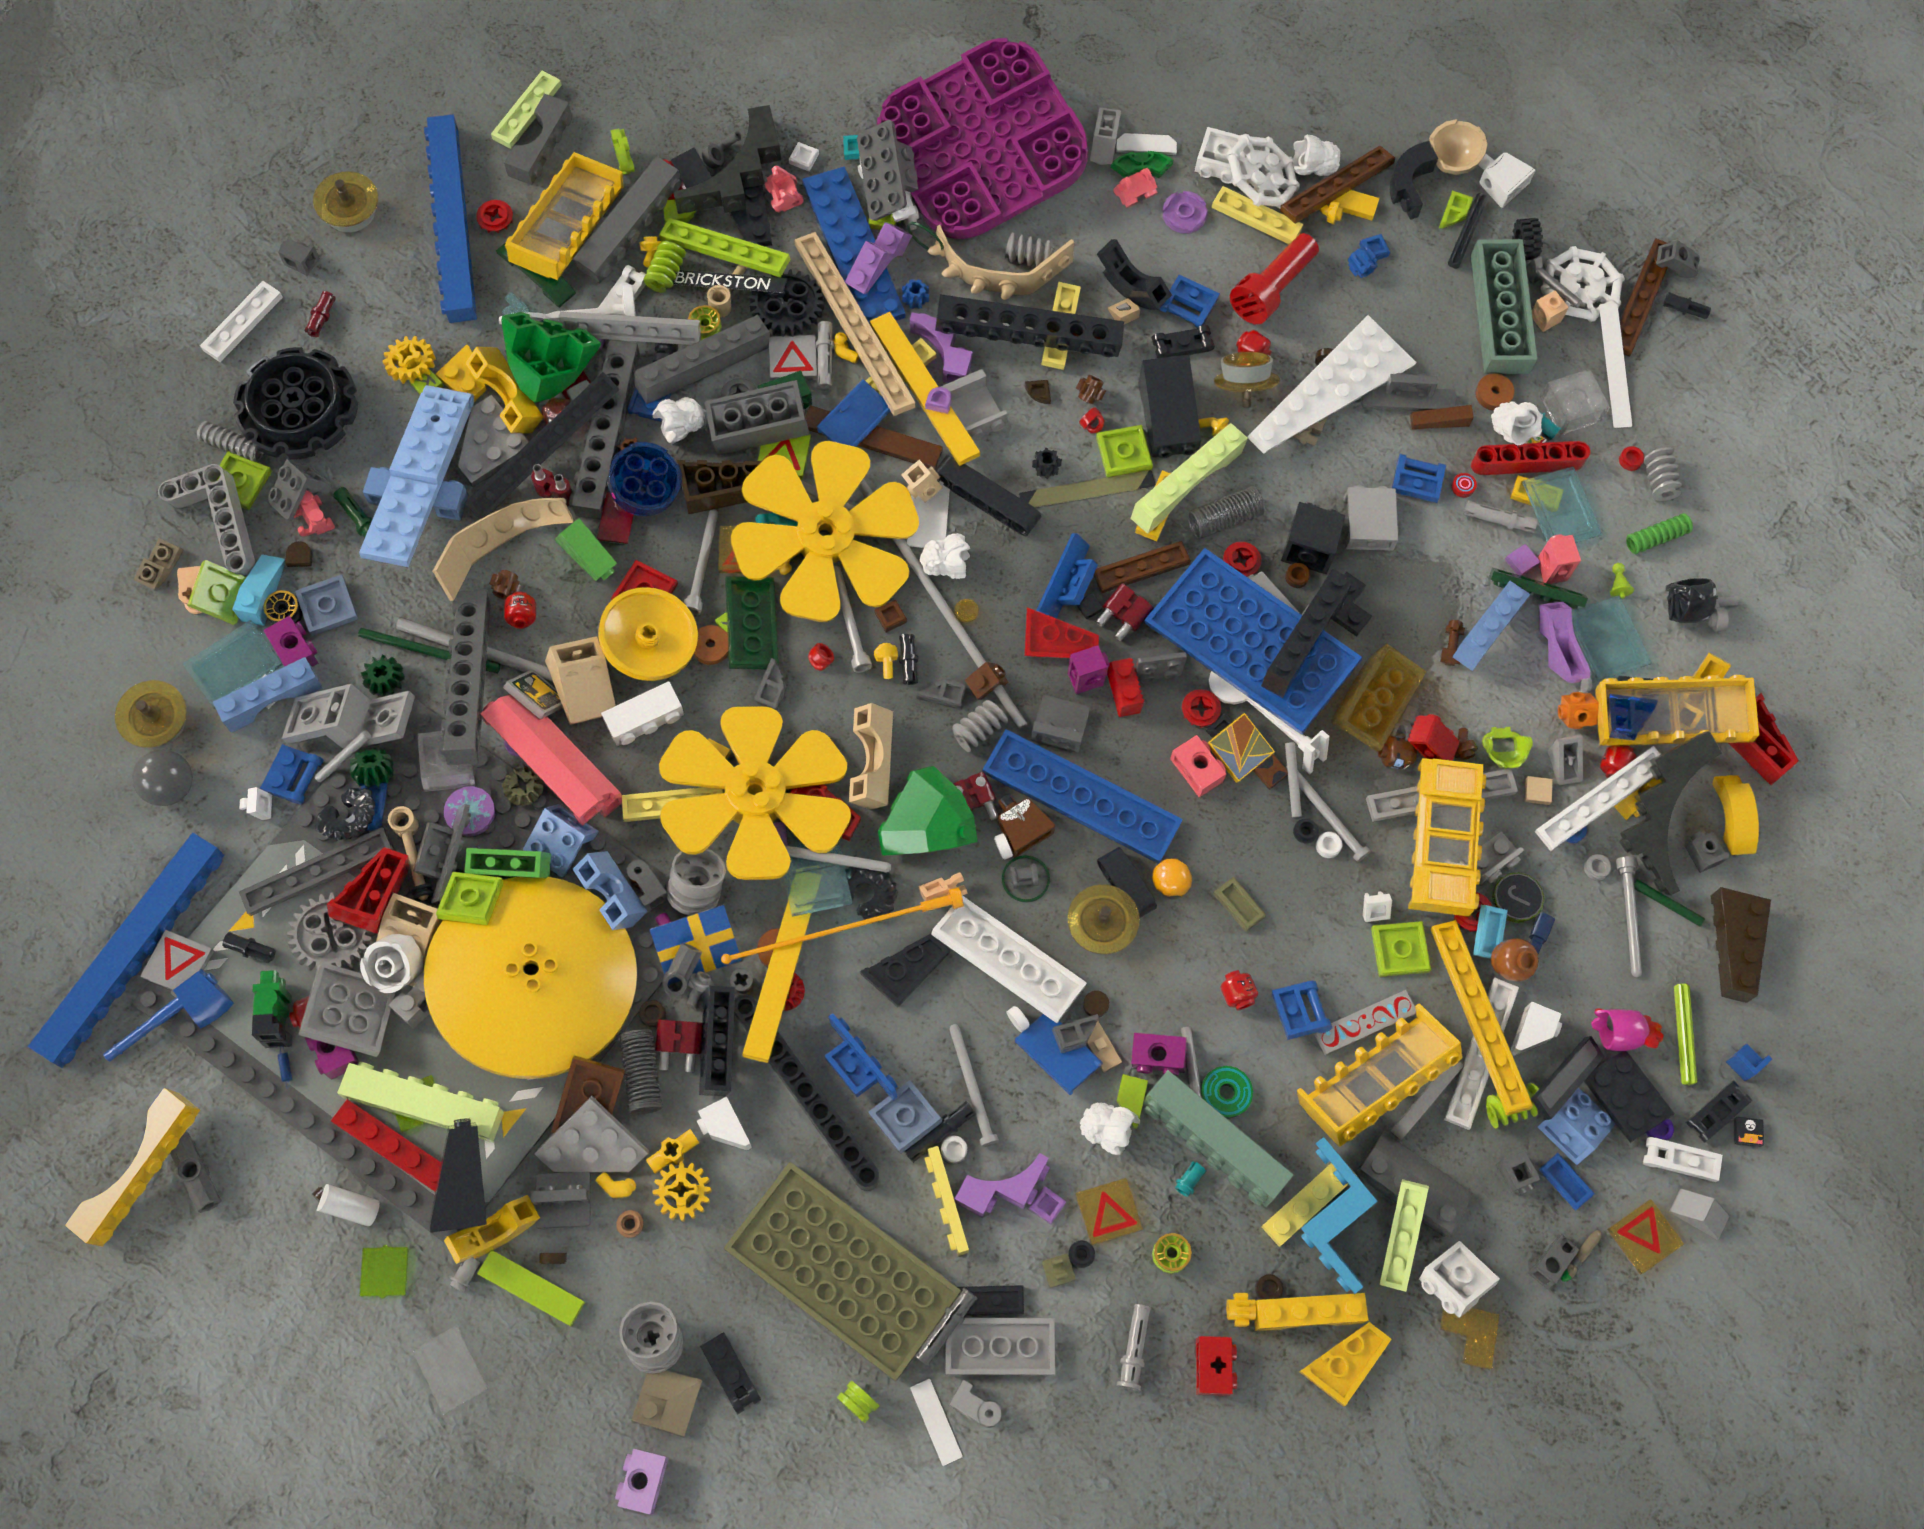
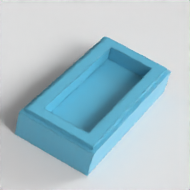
M1481 905L1473 951L1474 956L1491 959L1494 948L1503 942L1508 910Z

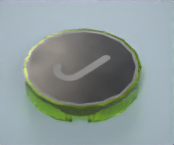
M1520 872L1509 873L1502 877L1495 885L1492 894V900L1496 908L1508 910L1506 920L1515 923H1523L1535 918L1543 908L1545 899L1543 889L1537 880L1530 875Z

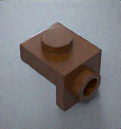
M985 662L967 677L965 682L976 698L982 700L999 685L1005 686L1008 680L1005 678V670L999 664Z

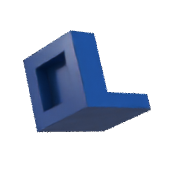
M1745 1044L1726 1063L1746 1081L1761 1071L1772 1058L1768 1055L1762 1059L1748 1044Z

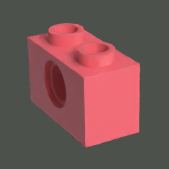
M1559 534L1551 537L1538 556V559L1541 561L1538 566L1543 582L1548 584L1568 581L1581 562L1573 535L1564 536Z
M1197 735L1172 751L1171 761L1199 798L1223 783L1226 776L1225 766L1220 760H1216L1213 757L1208 743L1204 740L1201 741ZM1197 761L1203 762L1206 768H1197L1194 763Z

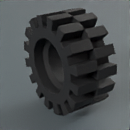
M1538 218L1517 219L1516 223H1514L1512 231L1514 236H1512V239H1523L1525 260H1534L1542 253L1543 235H1541L1542 227H1540L1541 223Z

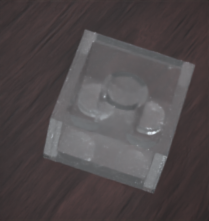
M1590 369L1548 382L1540 396L1553 422L1558 427H1561L1560 435L1601 422L1610 409Z
M442 731L417 734L420 772L424 792L475 787L473 764L447 765L445 755L440 754V740H444Z

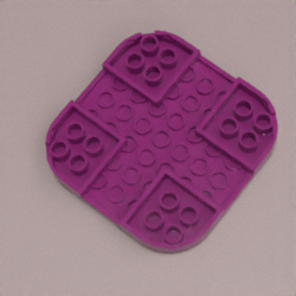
M997 38L981 43L961 54L962 60L925 80L920 76L896 89L882 104L883 109L880 117H877V125L887 120L893 121L897 141L912 146L918 190L911 193V198L928 226L936 232L937 226L940 225L945 237L967 239L979 236L1067 189L1079 179L1086 167L1088 145L1082 124L1072 108L1068 107L1039 54L1022 41L1016 43L1008 41V38Z

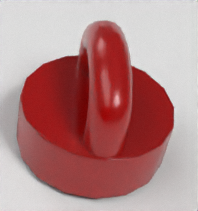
M1093 407L1081 418L1079 424L1085 430L1087 429L1088 432L1094 434L1102 430L1105 420L1101 415L1102 413L1096 407ZM1098 419L1099 424L1093 428L1091 425Z
M823 643L815 644L808 654L811 665L819 671L824 670L834 661L832 650Z

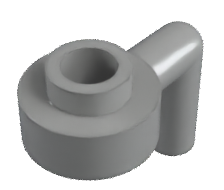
M1738 596L1718 597L1716 599L1714 612L1707 619L1708 625L1712 627L1713 631L1727 630L1729 619L1728 612L1724 606H1737L1739 603Z

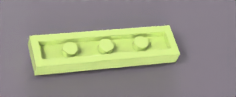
M541 71L491 133L492 139L512 149L535 120V109L544 93L554 96L562 86L561 81Z
M1402 1179L1380 1285L1407 1291L1429 1189L1427 1185Z

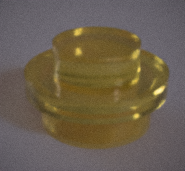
M962 599L956 604L954 612L958 620L972 622L977 618L979 608L973 600Z

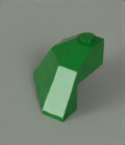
M523 312L503 315L501 318L508 365L520 390L535 403L554 398L574 383L601 346V342L585 329L569 330L562 328L563 323L545 318L544 322L536 321L530 318V314Z
M934 766L910 772L906 779L908 783L903 792H899L890 808L892 812L887 821L883 822L878 830L883 856L932 852L978 842L974 816L962 792Z

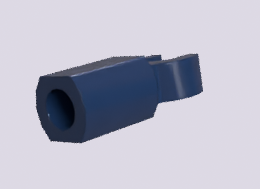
M1540 913L1537 916L1529 936L1531 939L1530 944L1535 947L1538 954L1542 944L1547 941L1555 922V918L1545 913Z

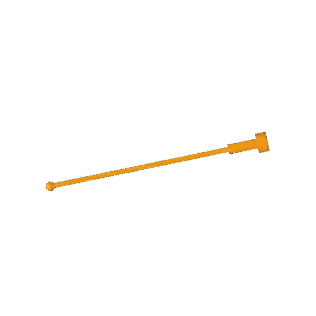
M959 887L948 890L949 895L920 902V905L733 955L724 954L721 957V961L724 964H729L731 960L920 910L926 912L952 905L953 909L964 907L963 898Z

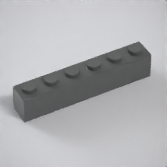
M656 157L573 258L578 270L599 284L604 278L608 277L612 267L617 261L623 259L630 245L634 244L643 229L652 223L655 214L665 207L668 198L673 192L679 190L682 182L679 170Z
M758 315L636 370L635 387L646 404H649L769 347L770 332Z

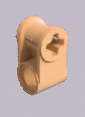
M201 566L178 568L177 571L179 583L178 596L191 614L202 613L187 606Z

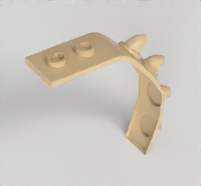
M940 225L937 226L936 235L943 243L944 249L941 250L940 244L936 241V245L930 247L927 251L931 255L945 257L949 267L942 272L944 277L961 278L965 283L973 285L971 292L974 294H978L984 289L1001 292V298L1006 300L1013 294L1028 295L1034 293L1073 262L1074 241L1071 239L1033 270L1025 273L994 271L967 265L953 251Z
M541 498L514 503L489 514L456 533L449 540L433 570L449 600L453 601L471 566L506 541L526 530L540 526L573 523L574 520L566 505V499Z

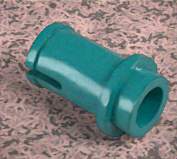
M1544 412L1541 422L1542 432L1552 440L1561 430V427H1558L1548 419Z
M1192 1161L1182 1178L1176 1180L1177 1185L1175 1189L1185 1197L1195 1192L1194 1187L1203 1174L1206 1173L1205 1168Z

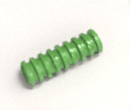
M1682 513L1679 516H1674L1666 521H1661L1653 526L1628 534L1626 537L1627 547L1633 554H1638L1640 551H1646V549H1651L1653 546L1655 547L1679 536L1689 534L1693 530L1692 520L1687 514Z

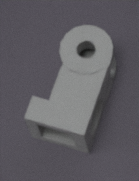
M963 1380L949 1406L982 1426L992 1427L996 1425L1001 1418L999 1406L991 1401L985 1402L971 1394L970 1390L973 1385Z

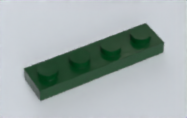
M1492 567L1489 575L1490 580L1494 581L1493 584L1498 587L1505 588L1508 582L1511 581L1530 595L1531 592L1540 594L1541 599L1549 602H1554L1557 599L1573 609H1577L1578 606L1585 608L1588 600L1585 594Z

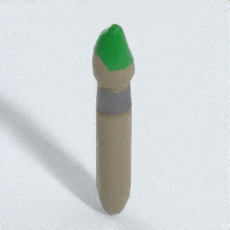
M1600 1230L1591 1233L1562 1274L1561 1280L1563 1282L1571 1280L1576 1275L1577 1269L1599 1242L1602 1235Z

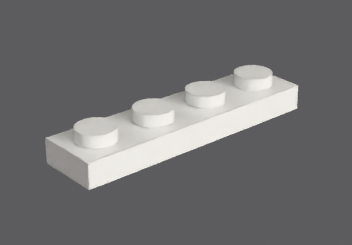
M262 281L200 345L202 350L221 362L283 298L281 293Z

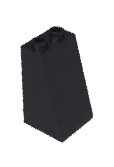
M1189 355L1143 360L1138 386L1152 458H1168L1178 454H1194L1200 448L1201 435Z
M470 1118L454 1120V1125L448 1126L430 1216V1233L487 1225L478 1127L476 1122L471 1123Z

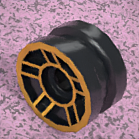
M280 590L273 592L266 598L263 605L264 613L272 625L288 616L292 618L294 623H297L298 621L300 622L303 615L298 600L289 591ZM282 608L284 610L287 609L285 612L281 613Z

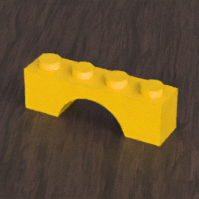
M476 347L465 364L477 381L493 388L503 399L505 408L499 416L510 433H533L544 417L535 403L520 390L508 362L497 347Z
M1365 1293L1255 1301V1331L1282 1330L1312 1325H1354L1369 1321Z

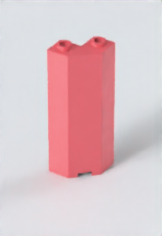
M512 695L500 697L483 708L480 715L484 723L490 725L573 812L576 820L582 826L598 812L606 817L622 804V794L547 716L539 719Z

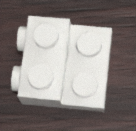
M1207 127L1197 158L1195 172H1198L1204 178L1213 176L1220 178L1224 183H1232L1233 176L1226 155L1239 141L1240 135ZM1242 151L1240 153V156L1245 158L1246 155L1244 154V152Z
M1458 1241L1426 1266L1419 1280L1422 1282L1423 1289L1428 1294H1435L1442 1301V1307L1446 1312L1450 1314L1455 1313L1460 1318L1475 1306L1484 1294L1496 1286L1500 1278L1464 1244Z

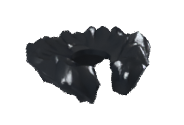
M349 788L341 795V799L348 808L352 807V805L354 806L353 814L345 820L337 819L340 816L338 810L333 806L327 805L318 814L317 823L314 826L316 831L327 836L329 839H343L346 841L353 836L359 837L360 834L367 830L368 824L372 823L373 816L375 815L376 803L371 796L372 790L367 788L361 790L359 788Z
M850 866L844 872H841L835 880V895L838 902L842 903L843 906L854 900V891L858 885L867 883L873 887V898L868 902L859 904L857 908V915L862 916L864 920L888 914L894 910L893 904L897 898L898 891L896 890V882H893L889 872Z

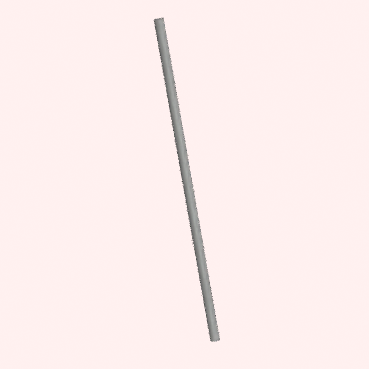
M863 479L858 488L864 497L867 498L873 492ZM892 538L977 667L982 666L986 662L928 574L924 572L922 565L904 539ZM999 685L993 691L1019 729L1026 727L1027 722L1003 686Z

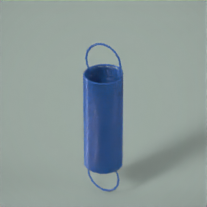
M280 1047V1054L277 1056L282 1082H290V1080L292 1081L288 1053H281Z

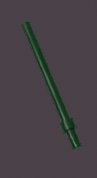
M360 628L358 632V637L443 660L451 659L452 656L448 650L373 630ZM486 661V671L498 674L500 664Z

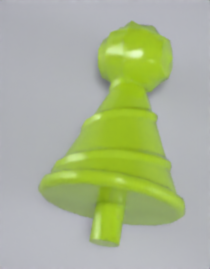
M1616 563L1612 567L1615 580L1610 595L1620 596L1621 599H1624L1625 596H1629L1634 592V588L1623 575L1625 566L1622 563Z

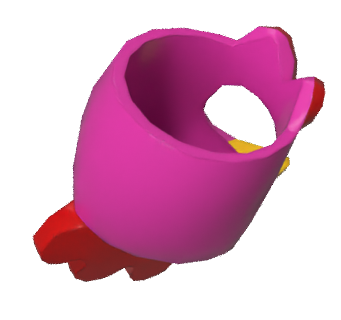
M1597 1008L1594 1011L1598 1017L1591 1022L1593 1029L1599 1031L1601 1043L1607 1050L1628 1051L1640 1048L1643 1045L1658 1048L1659 1042H1662L1664 1035L1661 1033L1662 1026L1651 1021L1652 1018L1650 1016L1642 1015L1640 1011L1625 1009L1604 1010L1601 1008ZM1609 1015L1612 1019L1613 1031L1609 1030V1028L1607 1027V1019Z

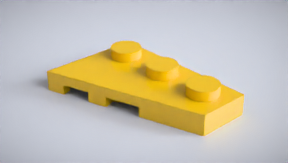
M1368 1322L1299 1372L1344 1407L1392 1339Z

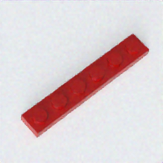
M346 1099L331 1122L435 1192L441 1162Z

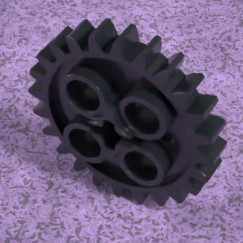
M790 269L788 274L783 272L781 277H777L787 278L783 293L752 290V295L749 296L752 317L758 315L768 330L772 329L773 335L778 331H781L782 337L785 336L786 332H789L794 337V331H798L802 335L804 327L811 330V323L817 325V318H822L824 294L821 293V286H817L816 280L810 281L808 274L801 277V271L793 275L792 269Z

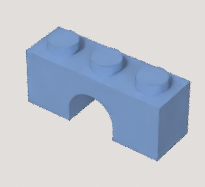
M608 851L587 853L573 868L585 889H596L607 899V902L599 910L612 930L633 927L648 912Z

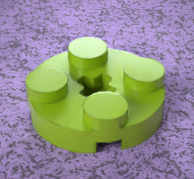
M624 129L610 130L620 171H622L623 176L635 172Z

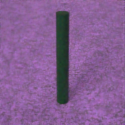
M1638 879L1635 880V890L1699 927L1703 924L1705 918L1660 893Z

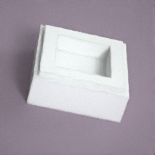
M798 142L789 158V164L810 172L819 155V150Z

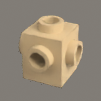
M920 459L901 474L909 484L906 488L914 498L919 496L924 503L943 488L937 481L940 478L938 473L932 466L927 469Z

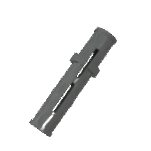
M966 1288L962 1289L963 1291L951 1307L947 1306L945 1309L946 1314L915 1354L927 1366H929L959 1323H963L965 1320L963 1317L975 1300L978 1299Z

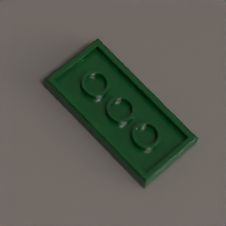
M726 576L729 669L767 670L771 658L775 659L779 666L774 577L751 580L747 577Z

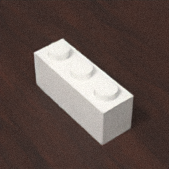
M666 682L601 714L616 746L632 743L636 737L642 734H651L659 726L666 723H675L684 715V712L670 682Z

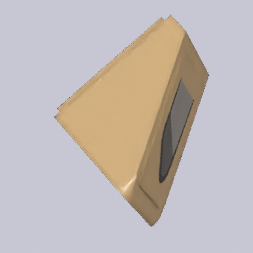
M1129 299L1108 307L1114 320L1124 321V324L1139 318L1140 315L1139 307Z

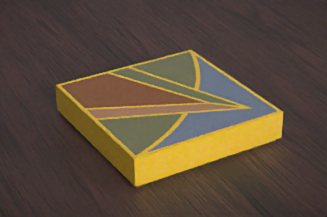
M1245 713L1207 742L1212 753L1223 763L1225 769L1236 783L1275 752Z

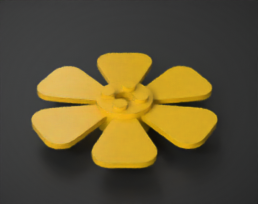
M823 441L814 447L811 453V463L819 500L814 503L811 502L792 463L786 457L772 455L764 459L744 480L742 487L743 497L748 503L797 521L798 524L797 526L745 522L737 525L731 534V545L742 574L751 580H762L801 552L805 559L783 588L780 595V604L782 609L792 616L818 622H828L833 620L840 610V598L833 563L840 560L855 591L864 604L870 607H880L886 604L907 581L909 576L908 565L904 559L858 542L853 540L854 535L908 539L913 536L919 526V517L908 489L901 483L888 482L848 511L844 507L865 478L870 468V459L864 450L832 441ZM826 530L831 535L822 536L819 531Z
M770 707L729 708L723 713L720 725L739 765L733 767L702 734L693 730L679 733L673 739L659 763V772L667 782L724 789V793L669 801L661 810L660 821L673 842L682 852L696 855L708 849L727 825L734 820L740 826L727 855L726 866L729 873L737 879L743 880L781 878L789 871L791 860L773 824L777 818L808 849L816 853H827L833 850L849 825L851 818L849 807L841 800L785 793L786 789L830 784L840 781L847 772L845 757L825 733L811 730L802 734L773 767L768 764V761L782 729L783 720L781 715Z

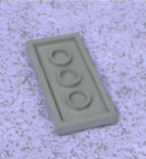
M964 1318L963 1323H959L945 1342V1375H1055L1054 1318Z

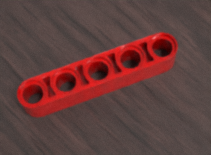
M1582 441L1524 443L1521 445H1484L1478 448L1471 462V468L1478 475L1577 471L1583 467L1591 450Z

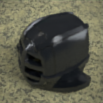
M1692 578L1666 585L1665 591H1669L1667 596L1669 620L1679 623H1698L1707 620L1713 614L1718 595L1716 585L1711 579Z

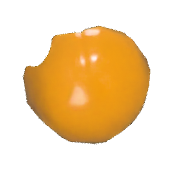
M1165 859L1153 870L1152 880L1155 888L1167 897L1183 896L1191 888V872L1188 866L1178 859Z

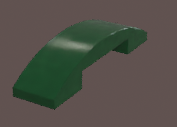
M506 242L496 250V253L511 266L515 265L542 289L543 294L557 307L560 308L576 294L575 290L562 275L558 280L551 277L547 278L509 262L507 249L505 248Z

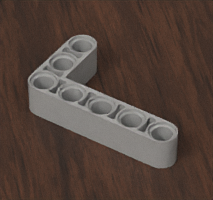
M211 464L163 482L159 486L158 494L162 500L175 508H183L205 499L209 500L225 566L230 572L247 577L256 563L233 476L219 465Z

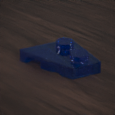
M1609 694L1607 698L1609 738L1635 741L1654 712L1658 700Z

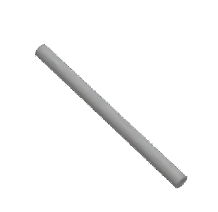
M399 618L396 624V629L448 647L449 640L453 639L451 634L403 618ZM487 647V660L523 672L533 669L542 678L553 682L548 667Z

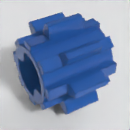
M1365 247L1357 249L1348 258L1349 269L1355 277L1357 275L1361 278L1367 277L1378 267L1376 255L1371 249L1366 250Z
M912 279L909 280V284L906 283L905 286H902V302L906 303V305L909 304L910 309H921L923 304L925 305L926 302H929V286L922 283V280Z

